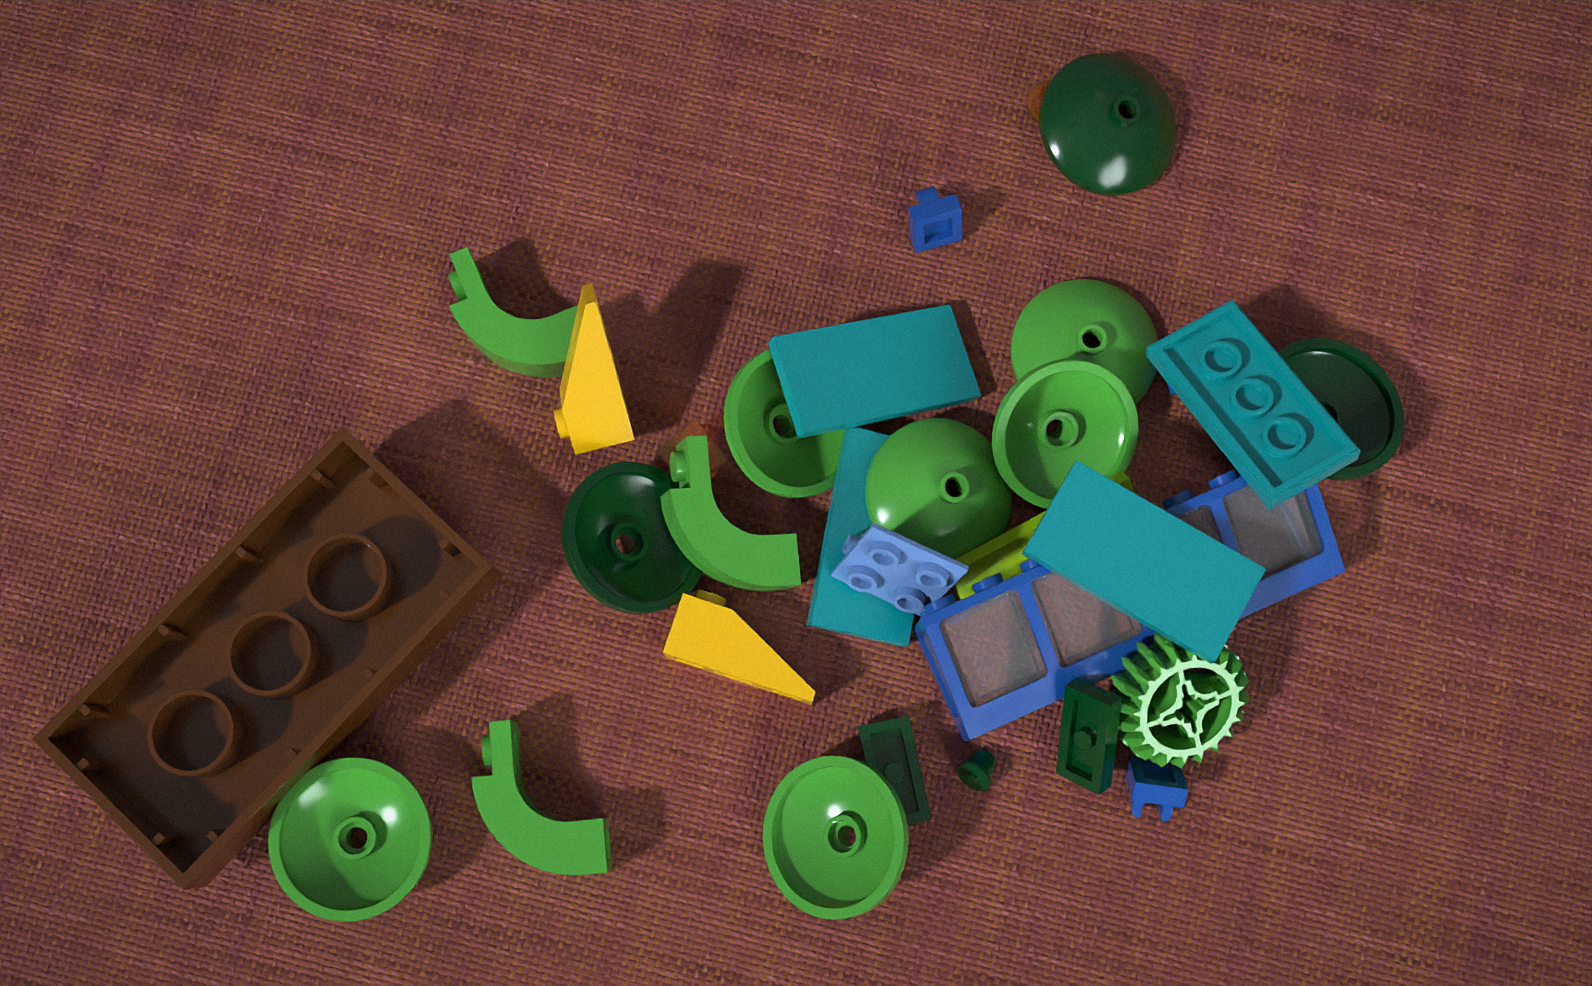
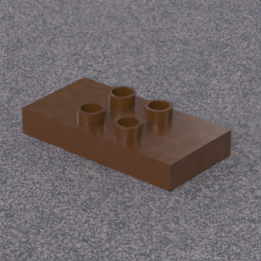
M342 426L32 740L183 890L206 887L273 817L279 801L310 769L323 764L503 575Z

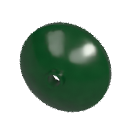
M1094 53L1078 57L1066 64L1053 76L1042 95L1039 107V129L1043 145L1056 168L1076 186L1102 196L1129 195L1155 181L1167 167L1176 142L1174 112L1169 98L1159 82L1145 68L1134 61L1108 53ZM1118 107L1126 113L1127 119L1120 115Z
M1327 338L1299 340L1278 351L1285 362L1361 450L1358 460L1325 479L1339 481L1359 479L1377 471L1392 458L1402 440L1404 412L1396 387L1379 364L1359 349L1344 342Z
M618 462L604 466L587 476L575 488L563 513L562 545L568 565L577 581L600 603L628 614L656 613L680 602L683 593L688 595L693 590L702 575V571L679 549L667 527L660 496L669 489L679 488V482H673L671 475L659 468L639 462ZM616 539H620L625 543L626 554L619 551L616 546Z

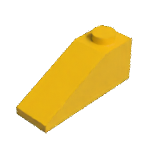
M593 283L582 285L559 389L561 408L553 410L560 438L570 437L575 455L635 440L630 415Z
M697 590L695 597L683 593L663 650L666 658L812 706L816 692L733 609L724 607L727 599L703 590Z

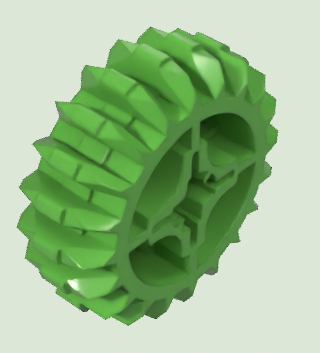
M1157 632L1154 633L1153 644L1147 646L1145 643L1136 642L1139 653L1133 659L1121 657L1123 666L1126 668L1124 673L1111 675L1112 683L1117 688L1111 691V693L1122 697L1117 735L1126 746H1129L1136 756L1142 757L1144 760L1150 759L1161 767L1170 761L1172 765L1182 768L1188 756L1192 760L1201 763L1203 752L1207 749L1220 753L1217 742L1224 736L1235 738L1231 725L1233 722L1246 720L1243 711L1239 707L1251 701L1247 691L1244 689L1250 681L1246 673L1241 669L1243 664L1240 662L1239 657L1230 649H1227L1228 646L1225 644L1216 662L1210 664ZM1195 667L1205 668V669L1200 670V671H1198V672H1196L1194 669H1191V670H1188V671H1184V672H1183L1184 669H1188V668H1195Z

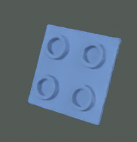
M873 523L864 534L861 533L858 537L852 534L848 535L842 547V553L845 554V557L833 569L830 576L847 583L856 591L867 592L890 602L903 612L914 613L920 616V613L925 611L924 607L940 599L968 571L969 566Z

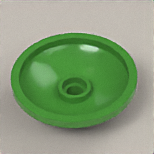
M1068 280L1041 291L1023 309L1012 333L1010 345L1011 363L1017 381L1032 369L1050 361L1081 359L1095 363L1112 372L1123 382L1136 405L1149 390L1157 372V369L1146 357V352L1149 345L1158 341V337L1145 309L1124 290L1098 280ZM1084 335L1095 336L1099 342V347H1087L1083 343L1082 337Z
M770 349L758 353L749 359L737 372L726 396L724 428L731 453L744 474L767 492L787 498H803L823 493L834 486L845 429L798 439ZM774 418L777 419L780 424L779 434L776 433L774 429Z
M1059 359L1032 369L1011 387L1000 404L995 417L992 431V450L995 464L1001 477L1024 500L1033 505L1048 509L1076 460L1107 478L1119 471L1125 473L1133 458L1138 439V415L1133 398L1126 386L1116 375L1104 367L1086 360ZM1053 420H1057L1056 430L1052 434L1047 435L1046 429L1048 424Z
M929 418L905 425L891 434L880 445L868 468L865 499L872 524H878L955 560L1003 534L1011 513L1012 489L1001 477L995 464L992 443L985 436L972 427L955 420ZM947 480H951L956 484V497H951L946 492L945 483Z
M821 756L808 760L794 768L775 789L764 818V854L768 869L777 887L797 908L812 916L823 919L837 920L860 916L877 907L889 896L904 870L909 843L906 814L893 786L871 765L846 756ZM851 827L856 833V840L853 845L849 842L847 836Z
M349 757L331 760L310 769L279 801L269 829L268 849L271 866L284 892L293 902L307 912L320 918L340 922L372 918L400 903L410 894L421 879L427 867L432 848V823L427 805L417 787L409 778L394 767L367 758ZM358 827L364 829L367 833V842L361 848L356 847L351 841L352 832Z

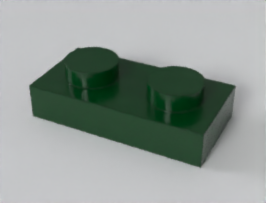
M1078 677L1065 685L1056 774L1098 795L1111 787L1122 697Z
M909 716L858 726L864 762L878 770L893 786L903 805L907 824L932 820Z

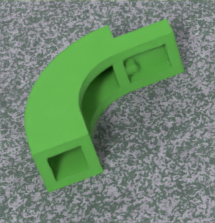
M468 247L449 254L456 271L449 273L448 277L459 302L450 305L449 308L470 342L478 351L497 365L518 374L545 378L562 377L578 305L541 319L532 320L514 317L501 310L493 302L479 267Z
M707 435L686 436L676 445V451H672L670 455L671 478L673 482H679V488L669 489L660 496L665 522L679 549L703 573L731 587L750 591L788 590L801 585L797 534L756 535L742 531L732 525L722 515L713 497Z
M513 720L489 722L490 734L482 736V755L484 765L492 766V775L471 777L476 805L482 819L496 840L521 861L543 871L562 875H590L612 872L609 818L568 822L557 820L540 811L530 800L523 784L518 722Z

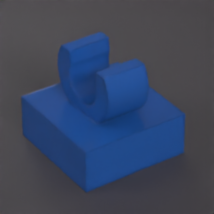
M934 186L915 191L919 204L908 207L910 240L915 253L961 241L962 208L956 194L939 198Z
M1129 756L1125 776L1130 793L1133 816L1140 818L1143 805L1145 803L1158 804L1161 821H1168L1172 816L1173 807L1184 808L1188 787L1182 768L1172 765L1171 762L1161 767L1150 759L1144 760L1143 758Z

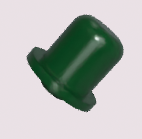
M979 749L975 751L969 761H963L958 766L957 774L960 780L974 790H987L991 785L990 775L997 765L996 758L987 750Z

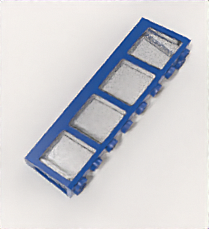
M1234 469L1210 480L1208 484L1211 490L1194 497L1189 489L1161 502L1166 512L1266 568L1240 618L1345 572L1318 483L1275 508L1268 510L1244 478ZM1031 559L1020 564L1023 573L1004 581L1001 573H998L972 585L975 594L956 602L953 594H950L924 607L925 611L920 613L921 618L913 629L963 742L1064 698L1065 685L1077 677L1096 684L1111 677L1113 674L1125 671L1126 668L1123 666L1121 657L1133 659L1139 653L1136 642L1145 643L1147 646L1153 644L1155 631Z

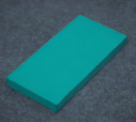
M1233 299L1147 347L1146 357L1268 510L1275 508L1358 460L1361 450Z
M950 304L778 335L768 342L798 439L974 402L981 397Z
M858 427L846 428L844 430L806 626L894 646L908 647L914 613L903 612L890 602L867 592L856 591L847 583L830 576L833 569L845 557V554L842 553V547L848 535L852 534L858 537L861 533L864 534L872 525L865 499L867 472L876 451L890 436Z
M1077 460L1068 472L1022 552L1024 556L1210 664L1216 662L1266 571V568Z

